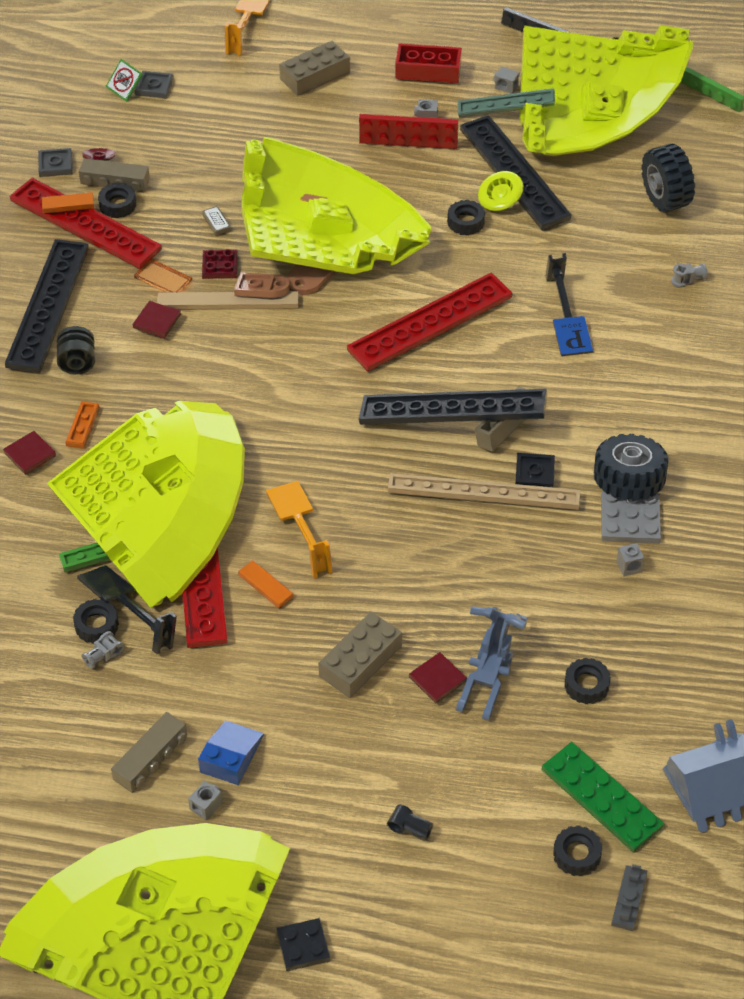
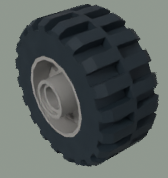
M673 143L649 149L642 158L643 163L641 164L643 184L649 200L655 208L662 212H669L688 206L694 199V188L696 186L694 182L695 177L692 172L693 168L689 163L688 156L685 155V151Z
M629 433V435L619 434L617 437L611 436L608 440H604L596 450L594 480L600 489L602 488L606 494L610 493L612 497H620L622 500L632 499V501H638L641 498L643 500L648 499L649 496L653 497L660 492L666 483L669 461L667 453L658 442L655 443L654 439L645 438L643 435L636 436Z

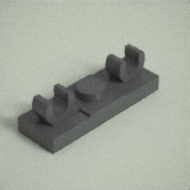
M634 864L632 866L626 865L611 926L633 931L647 875V870L641 869V866Z

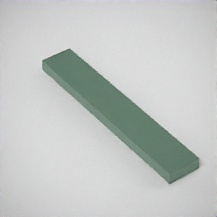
M552 88L459 100L458 116L461 118L522 110L525 103L542 105V107L555 106V90Z

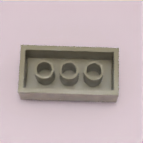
M329 41L280 63V80L299 96L349 73L350 56L333 41Z
M370 611L318 663L319 677L351 698L402 647V632Z

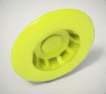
M501 171L494 173L481 184L478 191L479 202L484 208L491 211L507 209L514 205L521 197L523 182L513 172Z

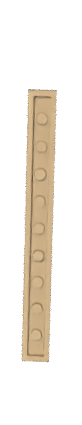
M390 473L388 493L579 510L580 490L393 473Z

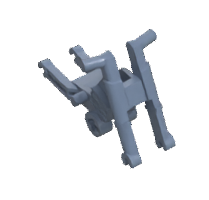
M471 606V615L485 616L492 620V623L482 640L478 658L471 657L469 660V665L478 668L477 671L469 674L461 698L457 703L456 711L463 713L474 683L492 688L482 719L489 721L501 689V683L498 680L499 674L509 676L510 673L509 667L512 662L513 652L509 651L512 636L507 634L509 625L524 630L528 617L520 614L501 613L502 610L497 607L480 608Z

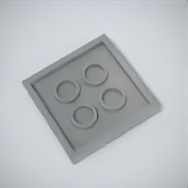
M601 491V540L660 543L659 493L653 497L649 496L648 499L643 500L641 498L638 501H632V499L622 500L620 497L615 498L610 493L606 494L604 491Z

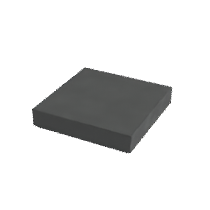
M142 71L143 75L136 86L135 95L166 99L174 80V75Z
M72 149L39 150V177L73 174Z

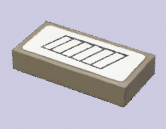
M218 206L202 211L203 217L215 236L231 231L230 224Z

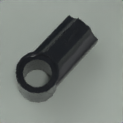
M399 804L387 821V826L396 833L402 834L406 832L425 841L431 834L433 823L414 815L410 808Z

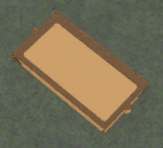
M153 259L134 274V278L163 292H181L192 281V277Z

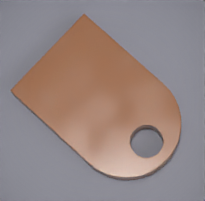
M296 264L287 275L290 282V290L298 291L299 295L313 294L336 271Z
M241 272L234 289V295L265 298L281 297L289 292L290 282L288 278L282 275Z

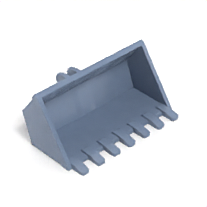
M732 719L726 721L727 738L724 736L722 725L717 723L714 725L716 741L712 744L670 756L667 765L663 767L667 779L692 821H696L698 830L701 833L708 830L707 817L713 816L717 827L725 825L722 812L730 810L732 819L735 822L742 819L740 807L744 806V734H737Z

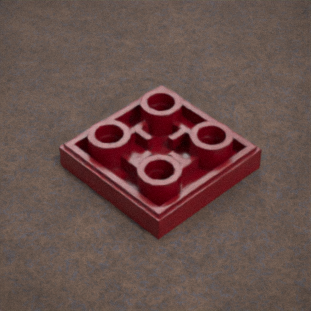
M231 249L203 250L202 279L237 278L238 251Z
M149 300L133 322V328L165 338L181 316V311Z
M35 431L3 448L4 454L25 475L56 457V452Z
M441 652L409 673V678L435 704L467 682V677Z

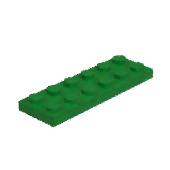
M572 741L542 765L541 770L633 853L664 827V822Z

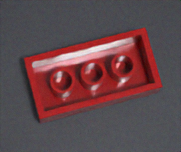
M398 43L395 79L459 83L462 47Z

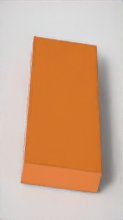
M93 192L42 197L43 213L94 208Z
M81 401L66 439V446L85 448L100 409L98 403Z
M253 560L238 571L242 579L278 609L293 598V593Z

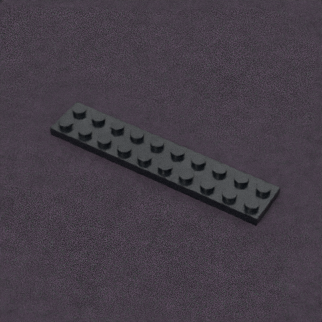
M489 115L460 125V131L495 173L509 171L521 178L523 192L518 202L541 230L571 220L572 214Z
M54 240L6 358L5 368L41 373L89 250L88 243Z
M547 389L364 395L359 415V424L544 419Z

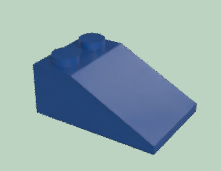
M225 720L207 741L198 758L200 773L239 786L264 733Z

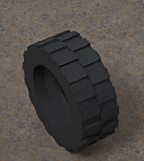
M113 183L102 188L99 192V207L101 212L107 217H126L134 212L136 196L131 186ZM113 198L126 199L124 202L118 204L109 202Z
M469 200L454 202L448 208V227L454 233L466 236L480 232L485 224V210L483 206L476 203V201ZM468 214L475 218L470 221L458 219V216Z
M101 599L85 601V603L80 604L76 608L73 622L76 634L79 635L81 640L83 639L87 643L94 644L107 631H111L115 636L116 631H118L119 620L117 610H115L114 605H111L110 602L105 603ZM93 615H103L106 618V623L98 628H90L87 626L86 620Z
M593 658L577 659L574 663L570 664L565 673L564 687L566 693L578 703L596 704V702L602 701L607 696V692H609L610 672L607 670L606 665H603L599 660L597 661ZM581 674H591L597 678L598 683L594 688H583L578 684L577 679Z
M576 825L575 827L570 826L567 829H563L556 836L553 856L559 869H562L566 874L579 877L586 874L589 875L597 869V865L601 861L602 842H600L599 836L593 830L591 831L587 827ZM573 842H581L587 846L588 855L582 860L572 859L567 853V847Z

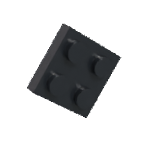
M517 453L515 484L553 488L555 455Z
M320 918L276 928L286 972L330 962V955Z

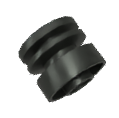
M70 326L61 330L56 338L58 367L62 371L74 375L90 371L95 364V340L92 332L80 326Z

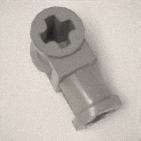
M677 264L673 268L674 276L671 279V283L676 287H684L686 284H692L693 279H706L708 276L707 267L705 264L692 267L691 264Z
M107 631L94 642V648L91 651L82 654V659L90 669H93L95 664L102 659L107 662L111 658L119 656L124 650L125 645L123 642L117 641L111 631Z

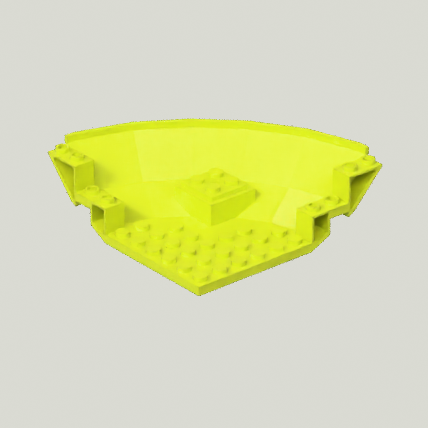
M660 25L654 35L623 30L617 40L525 26L523 29L521 92L552 88L555 90V106L542 107V105L525 103L523 109L520 110V124L523 126L522 141L527 151L550 156L592 151L631 134L658 113L680 84L693 49V41H689V29ZM605 98L608 100V102L605 103L602 99Z
M264 137L262 144L254 139L246 141L242 174L244 189L241 211L251 256L356 274L372 270L376 260H386L390 262V265H395L430 244L428 238L432 229L430 224L410 203L378 181L350 166L317 152L279 140ZM304 194L327 197V199H309L308 202L300 200Z
M177 401L174 402L176 406L165 415H162L156 408L136 413L47 483L150 608L160 605L166 596L173 602L183 593L213 557L234 517L244 483L245 447L235 419L228 411L222 410L216 403Z
M208 823L151 829L97 848L51 877L13 917L4 931L6 936L0 946V957L33 973L35 971L73 990L76 988L97 999H223L265 909L290 848L272 840V836L260 831ZM259 883H262L265 886L264 891H259L257 889V885ZM148 891L150 898L143 899L142 892ZM46 961L53 962L51 969L45 968L44 964Z

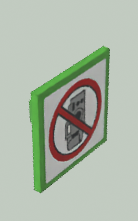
M121 59L105 87L128 102L143 73Z

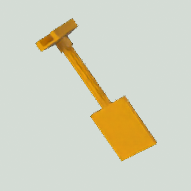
M270 0L239 1L235 12L244 14L238 24H225V54L233 52L241 56L242 31L251 14L263 15Z
M295 481L266 490V494L280 521L291 518L295 519L308 544L313 578H318L317 573L323 571L331 574L330 545L327 540L316 543L302 516L313 512V508L300 483Z

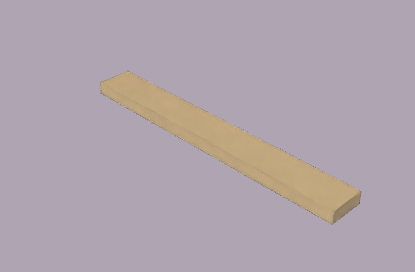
M289 291L284 296L276 298L235 296L234 292L158 293L157 303L174 309L298 308L299 295L298 291Z

